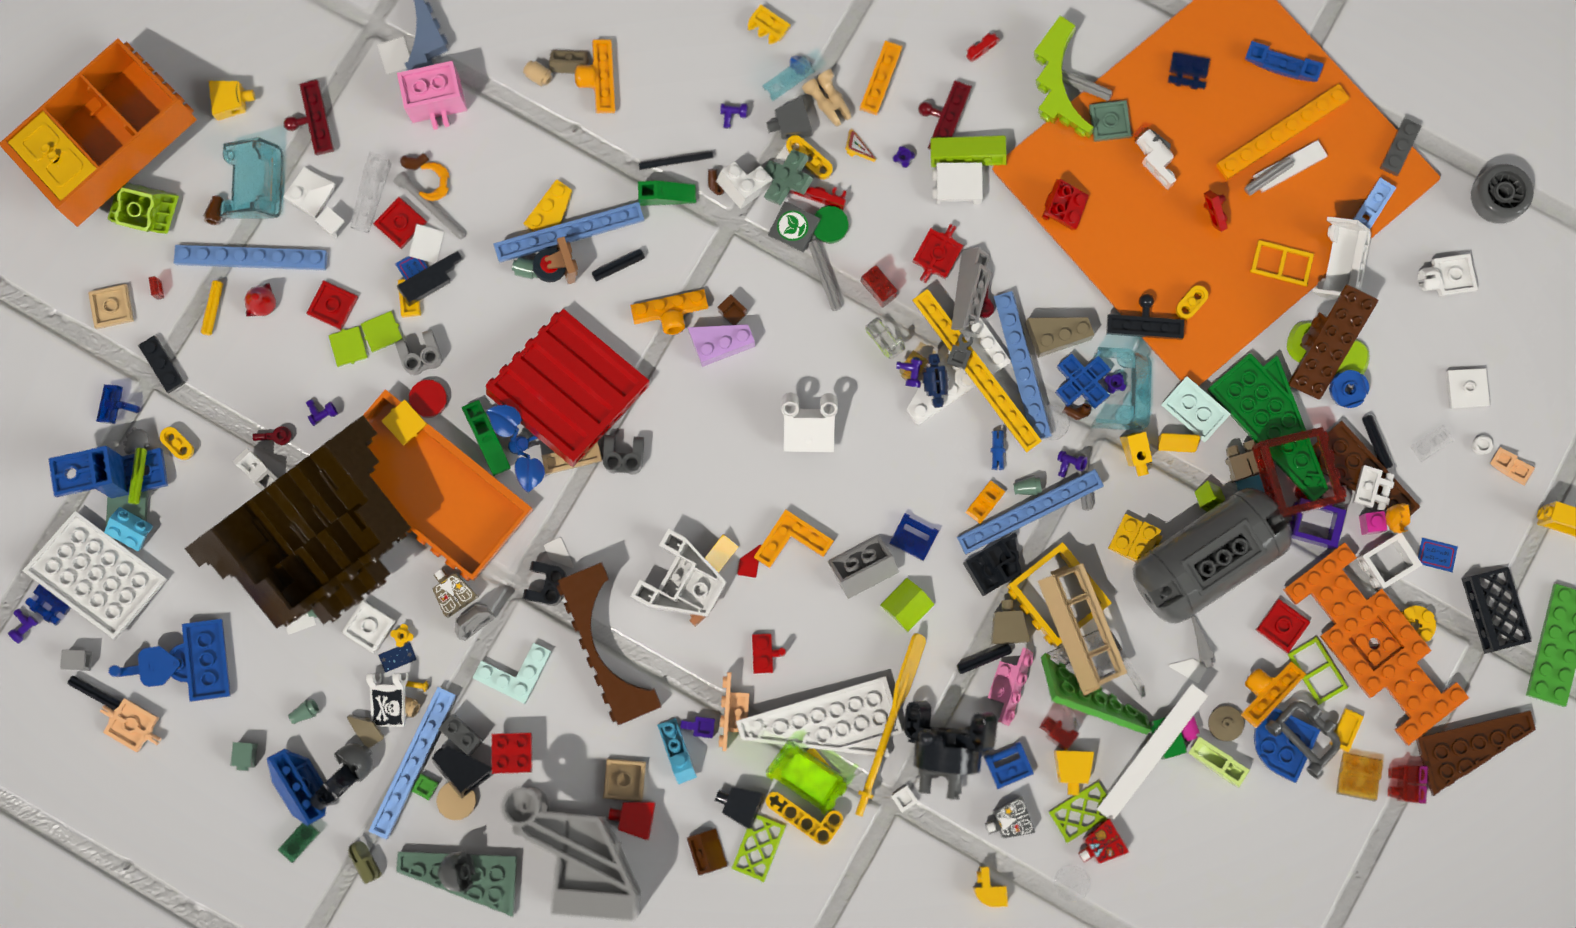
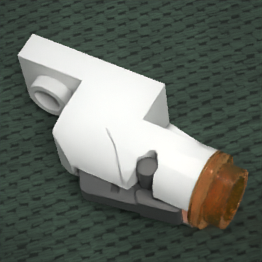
M1142 125L1132 135L1144 155L1147 154L1142 164L1168 190L1176 181L1174 173L1165 168L1174 158L1170 151L1171 144L1153 130Z

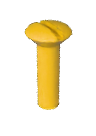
M407 681L405 687L419 688L426 692L428 681L424 683Z

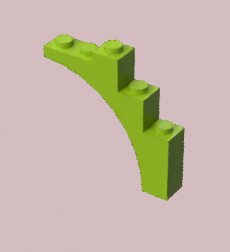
M1059 16L1034 51L1035 61L1042 66L1046 65L1036 79V86H1038L1037 89L1043 94L1048 93L1038 108V114L1047 123L1050 121L1054 124L1059 118L1063 125L1067 127L1070 125L1078 135L1089 138L1093 133V126L1085 121L1074 109L1066 94L1062 80L1063 57L1068 43L1075 33V25Z

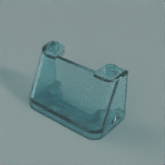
M259 137L224 143L223 158L228 164L233 166L232 200L222 202L220 216L226 219L278 218L282 207L283 151L280 146Z

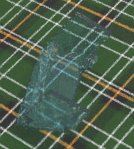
M1098 347L1094 352V357L1117 358V362L1121 367L1131 368L1130 405L1120 406L1115 412V420L1096 419L1092 423L1091 428L1144 430L1150 423L1152 369L1150 358L1131 349Z

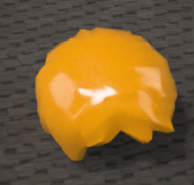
M1396 504L1389 507L1386 511V523L1394 533L1408 531L1404 529L1410 524L1408 504Z

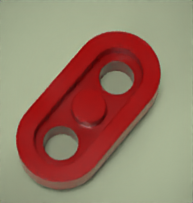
M988 33L982 38V42L978 45L973 44L967 49L966 57L970 62L977 60L1000 41L995 33L992 35Z

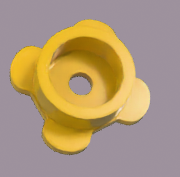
M406 624L400 625V628L392 630L390 633L391 637L396 640L398 647H403L405 643L412 641L414 638Z

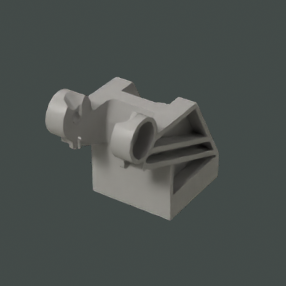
M534 787L514 788L504 796L501 804L502 814L505 820L513 825V834L522 836L527 841L557 855L551 914L632 921L639 916L641 889L621 848V842H618L607 816L549 811V801L546 794Z

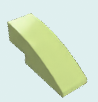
M1198 737L1189 751L1191 756L1237 788L1241 786L1250 771L1201 737Z

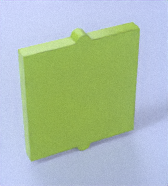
M391 311L361 323L365 334L364 339L368 341L372 353L403 339L398 328L399 324L396 323Z
M359 326L348 330L342 329L341 332L328 335L337 367L350 363L355 364L356 361L368 358Z

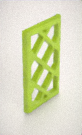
M1099 781L1080 792L1079 795H1075L1048 812L1066 843L1107 819L1105 815H1099L1100 812L1096 810V814L1085 811L1087 800L1098 802V808L1103 802L1102 799H1105L1107 796ZM1097 787L1100 791L1099 799L1088 797L1089 792ZM1079 798L1084 799L1082 810L1071 808L1072 802ZM1061 809L1067 810L1064 821L1058 820L1054 813ZM1070 811L1081 813L1079 824L1067 822ZM1084 814L1094 816V822L1088 826H1082ZM1066 826L1078 827L1077 832L1068 837L1065 832Z
M757 815L756 818L762 820L764 828L753 831L752 828L746 830L731 869L764 882L786 825ZM773 826L781 828L778 837L775 839L772 838L768 829ZM766 830L770 841L759 845L755 834ZM753 836L757 847L746 851L744 846L747 838ZM772 843V853L769 858L765 859L761 848ZM758 849L762 861L752 865L747 854ZM745 855L749 866L744 869L737 867L740 857ZM764 863L766 868L763 876L755 874L753 867Z

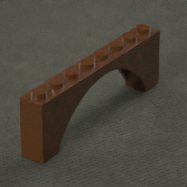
M601 562L558 580L559 584L556 587L560 596L564 595L567 601L564 603L567 613H571L574 618L571 623L575 632L579 631L581 635L579 642L582 649H586L588 652L587 662L590 668L594 667L596 671L594 679L597 686H602L604 693L601 695L604 703H609L612 710L609 711L613 723L617 722V725H621L659 709L662 705L655 688L646 689L638 687L621 679L605 665L596 650L591 630L592 612L599 591L604 583L610 580Z

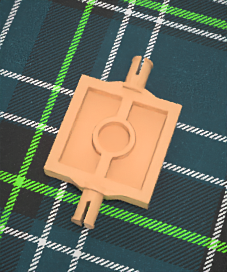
M124 698L115 710L110 709L106 705L100 710L101 713L110 717L103 733L133 751L139 752L147 740L156 745L160 743L158 741H161L162 738L152 733L159 717L130 700Z

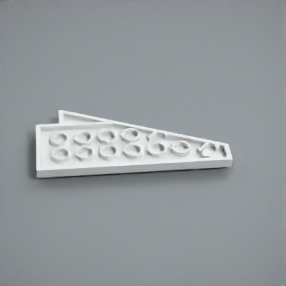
M885 676L736 721L740 738L744 741L875 756L892 708L893 699ZM898 715L890 737L903 733ZM887 747L885 749L883 757H889Z

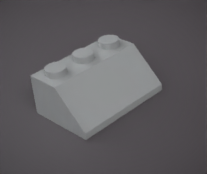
M879 535L828 561L848 599L899 573L892 554Z

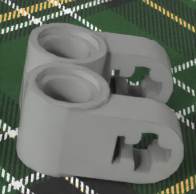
M431 329L422 332L426 348L420 352L410 353L405 339L395 342L402 366L411 375H419L427 369H436L442 363V356ZM430 354H435V359L432 362H428L427 357ZM416 360L417 366L409 368L410 362Z

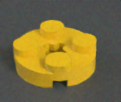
M1410 606L1403 609L1401 613L1410 624L1415 622V620L1420 624V628H1417L1416 632L1424 642L1430 641L1436 631L1434 614L1422 606Z

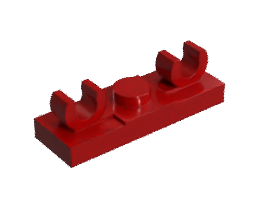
M808 187L804 195L790 190L792 194L827 206L837 207L842 211L846 204V191L844 190L841 196H837L836 187L833 188L832 195L828 194L821 187Z

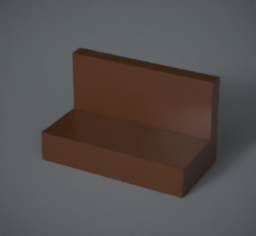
M716 828L687 837L698 876L728 866Z

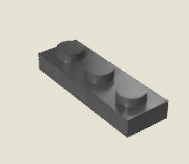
M1406 118L1402 120L1380 169L1395 176L1400 173L1422 127L1421 125Z

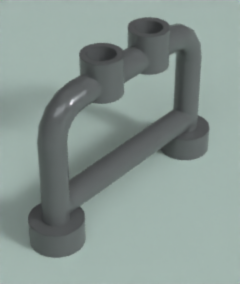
M1296 701L1290 704L1275 721L1270 720L1265 725V728L1276 737L1283 732L1312 762L1306 768L1307 772L1315 779H1319L1324 774L1322 769L1340 749V739L1334 732L1336 725L1331 720L1327 719L1324 721L1320 717L1322 711L1317 706L1313 705L1310 707L1305 702ZM1302 709L1306 713L1307 718L1315 722L1319 726L1320 731L1332 740V747L1321 759L1284 723L1295 710Z

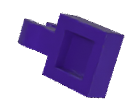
M695 717V722L681 721L680 729L694 730L693 736L713 738L715 719Z

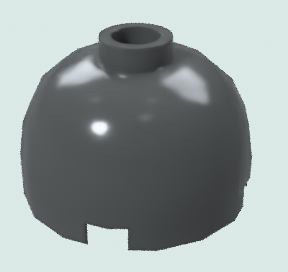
M349 743L334 753V757L339 765L341 763L343 765L346 764L358 777L356 782L364 780L373 767V760L370 756L372 752L366 745L362 747L357 743Z
M457 851L444 857L438 868V877L443 886L455 892H466L472 887L474 881H470L471 875H475L472 856L466 854V851Z

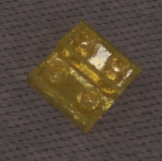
M1344 752L1339 768L1336 794L1376 801L1378 797V784L1382 776L1383 760Z

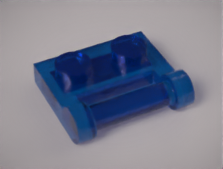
M905 513L889 544L924 561L939 530L936 528L932 529L910 518V515ZM905 524L929 535V539L926 541L903 529Z

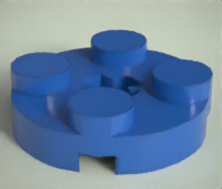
M1354 370L1340 371L1330 382V396L1339 406L1346 408L1358 407L1365 401L1366 394L1368 395L1369 393L1368 380L1364 375ZM1348 384L1349 386L1353 385L1350 394L1345 392L1346 385Z

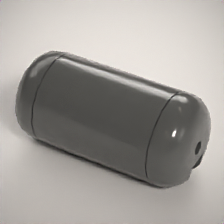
M1245 488L1142 555L1134 564L1133 579L1141 596L1159 618L1168 623H1180L1189 619L1284 555L1290 549L1292 531L1289 523L1285 521L1278 510V505L1271 497L1255 488Z

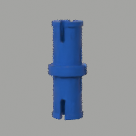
M992 431V448H990V453H992V470H997V462L999 463V470H1004V431H999V439H997V431Z

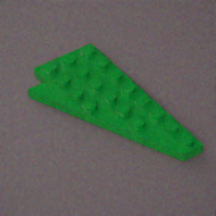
M1249 353L1210 386L1207 392L1231 413L1230 416L1263 449L1308 499L1314 503L1328 491V486L1279 357L1276 355L1263 366Z

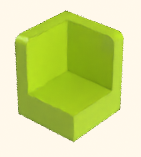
M1209 480L1195 491L1200 508L1207 512L1225 501L1221 488Z

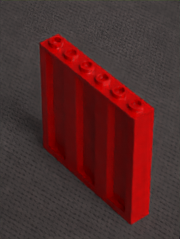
M563 308L560 312L554 313L550 319L551 322L547 326L543 325L538 330V335L534 339L530 338L526 342L525 348L521 352L518 351L514 354L509 365L505 364L500 369V374L496 378H491L487 382L486 395L498 405H508L515 408L521 416L520 423L571 467H574L649 387L650 380Z

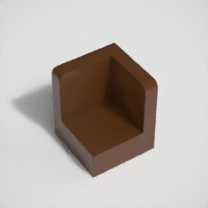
M731 294L717 307L718 312L732 325H737L747 315V309Z

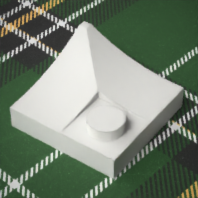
M303 167L284 194L283 199L316 219L329 199L335 183Z

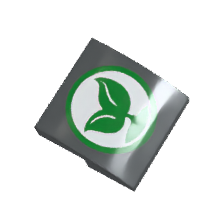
M784 201L768 236L804 253L820 218Z

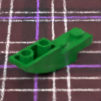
M477 400L461 407L492 475L495 476L511 469L480 401Z

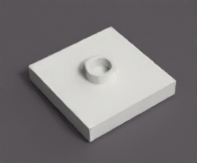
M1486 368L1446 371L1450 409L1490 406Z
M363 600L341 633L375 654L396 620Z

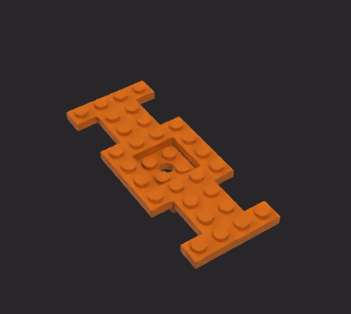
M1344 542L1285 587L1283 591L1295 605L1311 594L1334 623L1320 637L1368 698H1372L1383 688L1387 689L1409 717L1394 730L1406 745H1410L1469 699V696L1457 682H1454L1442 693L1437 689L1417 664L1419 660L1432 650L1383 589H1379L1366 600L1342 570L1357 558ZM1371 638L1378 641L1376 649H1372L1369 646Z

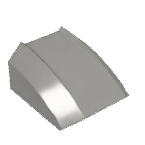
M475 604L474 607L461 617L456 618L455 633L459 639L466 641L496 617L487 605Z

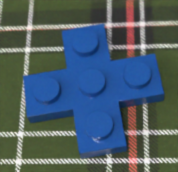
M1070 354L1057 365L1058 370L1069 381L1056 390L1055 393L1067 406H1070L1079 397L1083 396L1096 409L1109 398L1108 392L1098 382L1111 369L1099 356L1084 367L1073 354Z

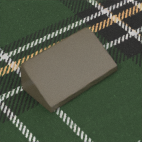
M551 50L549 69L552 73L575 74L576 66L587 65L588 52Z

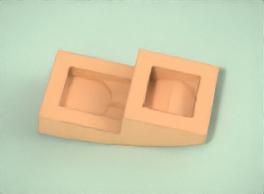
M1500 447L1490 464L1506 476L1525 486L1535 467L1517 459L1518 456Z

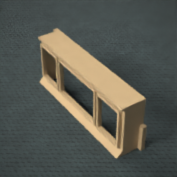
M1082 563L1069 569L1066 565L1051 571L1052 576L1039 580L1038 584L1082 693L1087 695L1100 689V685L1127 674V670ZM1075 572L1084 594L1068 600L1059 578ZM1085 599L1105 644L1090 652L1071 608V605ZM1107 651L1116 673L1100 679L1092 657Z

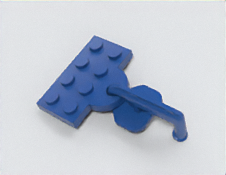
M223 619L182 624L183 644L175 646L170 652H167L160 646L144 648L138 655L139 665L122 668L112 665L108 672L113 677L140 674L142 684L147 687L164 685L170 677L180 682H187L190 702L231 697Z

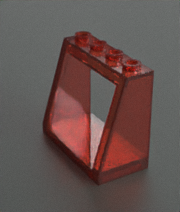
M1323 427L1260 441L1252 447L1264 491L1278 505L1279 515H1282L1284 519L1345 502L1346 491L1343 486L1341 487L1339 481L1341 479L1340 471L1338 468H1335L1333 462L1335 455L1333 450L1329 449V436ZM1317 437L1335 496L1287 507L1269 448Z

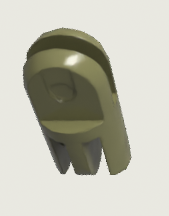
M361 841L352 843L349 846L348 853L363 883L368 884L380 878L382 873L366 844Z

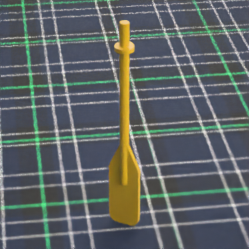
M914 633L910 640L895 684L890 714L864 789L858 792L861 798L855 815L863 817L868 799H873L874 795L870 794L897 714L910 691L925 648L926 638L921 634Z

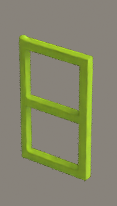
M1314 637L1287 655L1291 662L1301 669L1293 655L1314 643L1317 644L1327 663L1307 674L1302 680L1317 704L1320 705L1343 690L1348 689V686L1319 639ZM1330 666L1342 686L1320 699L1308 679Z

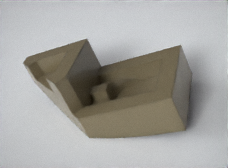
M347 716L352 728L362 743L368 748L384 739L382 732L369 717Z

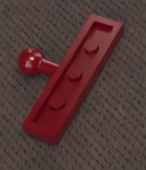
M313 80L301 83L299 86L306 116L301 118L289 116L284 120V127L288 131H295L298 126L308 124L314 154L318 156L334 152L319 81Z
M954 80L942 111L933 108L931 103L926 101L919 104L918 112L920 115L925 117L932 115L939 118L932 138L953 137L972 86ZM931 140L928 145V150H931Z

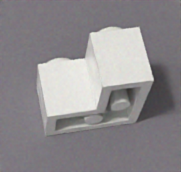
M734 161L721 170L716 182L741 209L766 192L773 179L762 166H759L747 175Z

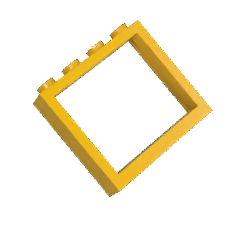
M1063 542L1006 586L1009 589L1007 592L1010 594V597L1013 600L1017 599L1021 604L1019 606L1021 611L1025 615H1030L1033 619L1031 621L1033 626L1038 631L1041 629L1045 634L1043 637L1045 641L1054 647L1062 643L1061 638L1056 636L1017 585L1057 554L1060 555L1069 568L1079 565V561ZM1087 573L1103 611L1112 602ZM1092 612L1078 622L1079 628L1094 618Z

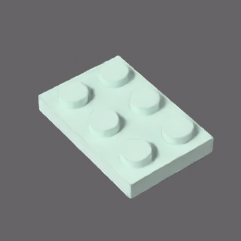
M1188 376L1161 404L1195 435H1199L1203 442H1206L1231 414Z

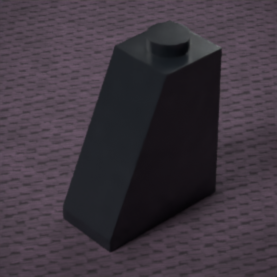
M449 746L444 749H438L432 757L435 767L461 799L493 775L492 768L489 765Z

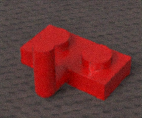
M1211 190L1203 193L1206 201L1203 206L1209 211L1213 227L1221 232L1228 229L1226 224L1228 219L1221 206L1226 201L1223 194H1215Z
M771 634L752 635L754 674L773 673L772 657H784L786 650L784 648L772 649Z

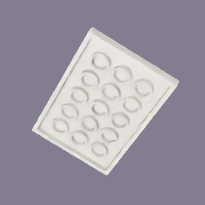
M76 511L22 570L113 640H116L167 581L164 576Z

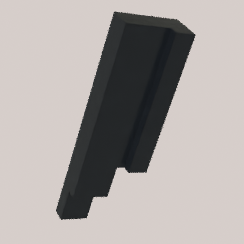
M456 251L398 284L397 289L408 306L448 285L450 278L447 273L454 270V265L462 261L463 258Z

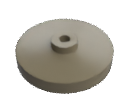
M1221 706L1210 714L1208 727L1211 734L1218 740L1232 741L1241 735L1244 729V720L1237 709L1231 706Z

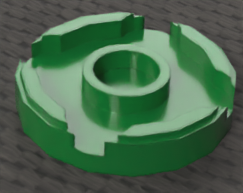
M826 206L814 214V216L820 218L813 233L819 241L833 244L845 237L848 232L849 222L846 214L841 209Z

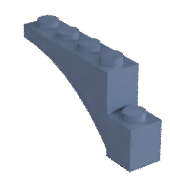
M414 0L416 35L408 62L404 63L407 71L434 65L431 60L432 58L448 52L445 46L448 44L444 33L440 35L438 31L441 28L437 18H432L430 14L433 12L429 2L425 3L424 0Z

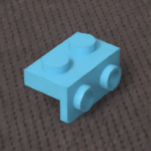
M119 507L109 518L104 533L139 552L153 525Z

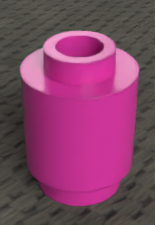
M1194 715L1181 731L1183 739L1185 738L1186 742L1197 739V734L1200 733Z

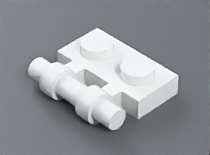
M1363 465L1352 503L1373 508L1374 502L1379 503L1377 510L1385 511L1386 505H1389L1390 501L1388 498L1390 490L1394 486V474L1387 473L1386 478L1383 479L1381 478L1382 470ZM1379 485L1383 487L1381 496L1377 495Z

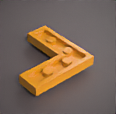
M785 509L754 556V559L771 568L791 537L824 557L834 540Z

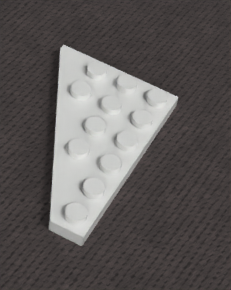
M980 317L978 323L959 330L964 334L967 342H969L970 337H973L971 347L992 375L1011 363V360ZM943 344L938 353L940 359L938 365H944L945 370H947L949 378L948 394L941 395L944 398L943 407L934 408L931 400L933 396H926L924 383H921V387L918 388L906 410L917 426L976 387L963 369L947 364L950 351L945 344Z

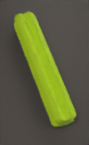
M144 448L135 449L128 503L136 505L140 503L147 450Z

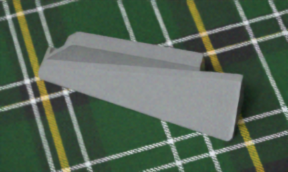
M979 247L965 249L961 253L951 326L953 330L966 329L967 326L976 324L979 321L991 276V271L986 268L990 256Z

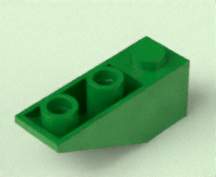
M638 181L640 206L696 204L695 184L666 181Z

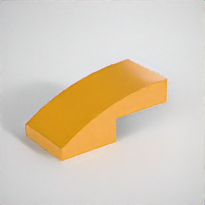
M990 480L965 513L981 524L1004 495L1005 491Z

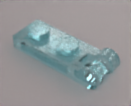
M803 56L762 87L765 91L769 92L771 95L770 99L775 101L813 74L815 70L807 58ZM776 83H777V84L779 85V87L781 88V89L778 90V91H776V89H775L774 86H773V85H775Z

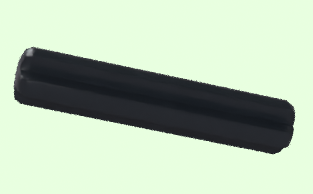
M638 249L592 271V276L595 281H599L643 260L645 255L641 249Z
M1372 415L1363 417V424L1379 462L1386 469L1391 468L1393 463Z
M1005 644L957 665L958 672L963 674L1012 653V649L1009 644Z
M71 676L67 682L69 686L113 710L121 704V701L76 676Z

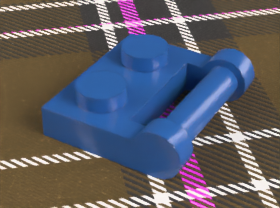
M1020 741L1014 743V746L998 753L983 756L997 789L1034 774ZM1018 753L1019 759L995 768L994 762Z

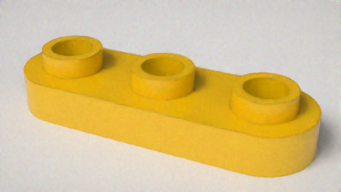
M797 135L788 138L786 142L788 153L793 149L813 158L811 161H807L804 166L813 175L821 180L828 179L832 175V164L803 138ZM798 144L799 147L797 149H793L792 145ZM824 168L827 171L825 173H821L820 169Z

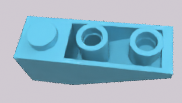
M676 718L658 724L670 765L678 784L697 778Z

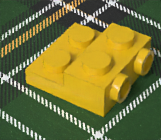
M1124 514L1108 549L1136 562L1142 555L1153 549L1154 545H1159L1162 539V535H1160L1161 529Z

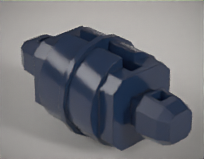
M929 354L928 364L930 366L924 367L923 372L924 392H926V396H933V399H931L933 407L940 408L944 405V398L941 395L948 394L949 378L945 366L938 365L940 363L939 355Z

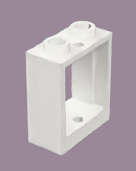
M1402 533L1393 535L1357 558L1359 560V567L1370 577V584L1378 590L1385 589L1423 565ZM1393 544L1408 568L1384 581L1369 557L1388 545Z

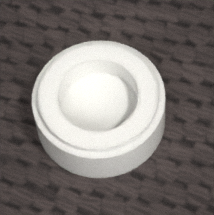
M1479 436L1473 440L1472 449L1477 455H1486L1492 451L1493 442L1487 436Z

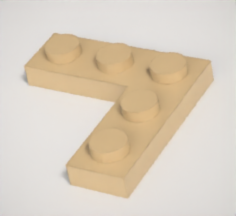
M598 442L574 467H571L555 452L541 455L546 475L603 462Z

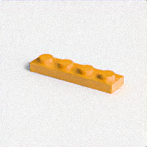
M885 40L859 110L877 116L903 46Z

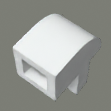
M248 448L233 460L235 465L246 473L261 490L278 479L273 471Z

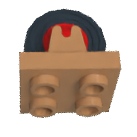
M565 237L557 238V250L553 248L543 249L534 257L533 271L541 281L548 283L556 282L565 274L568 284L575 283V277L578 276V266L576 260L571 259L572 248L570 242H566Z

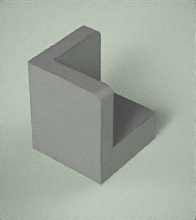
M62 650L60 668L63 670L90 671L92 652L86 650Z

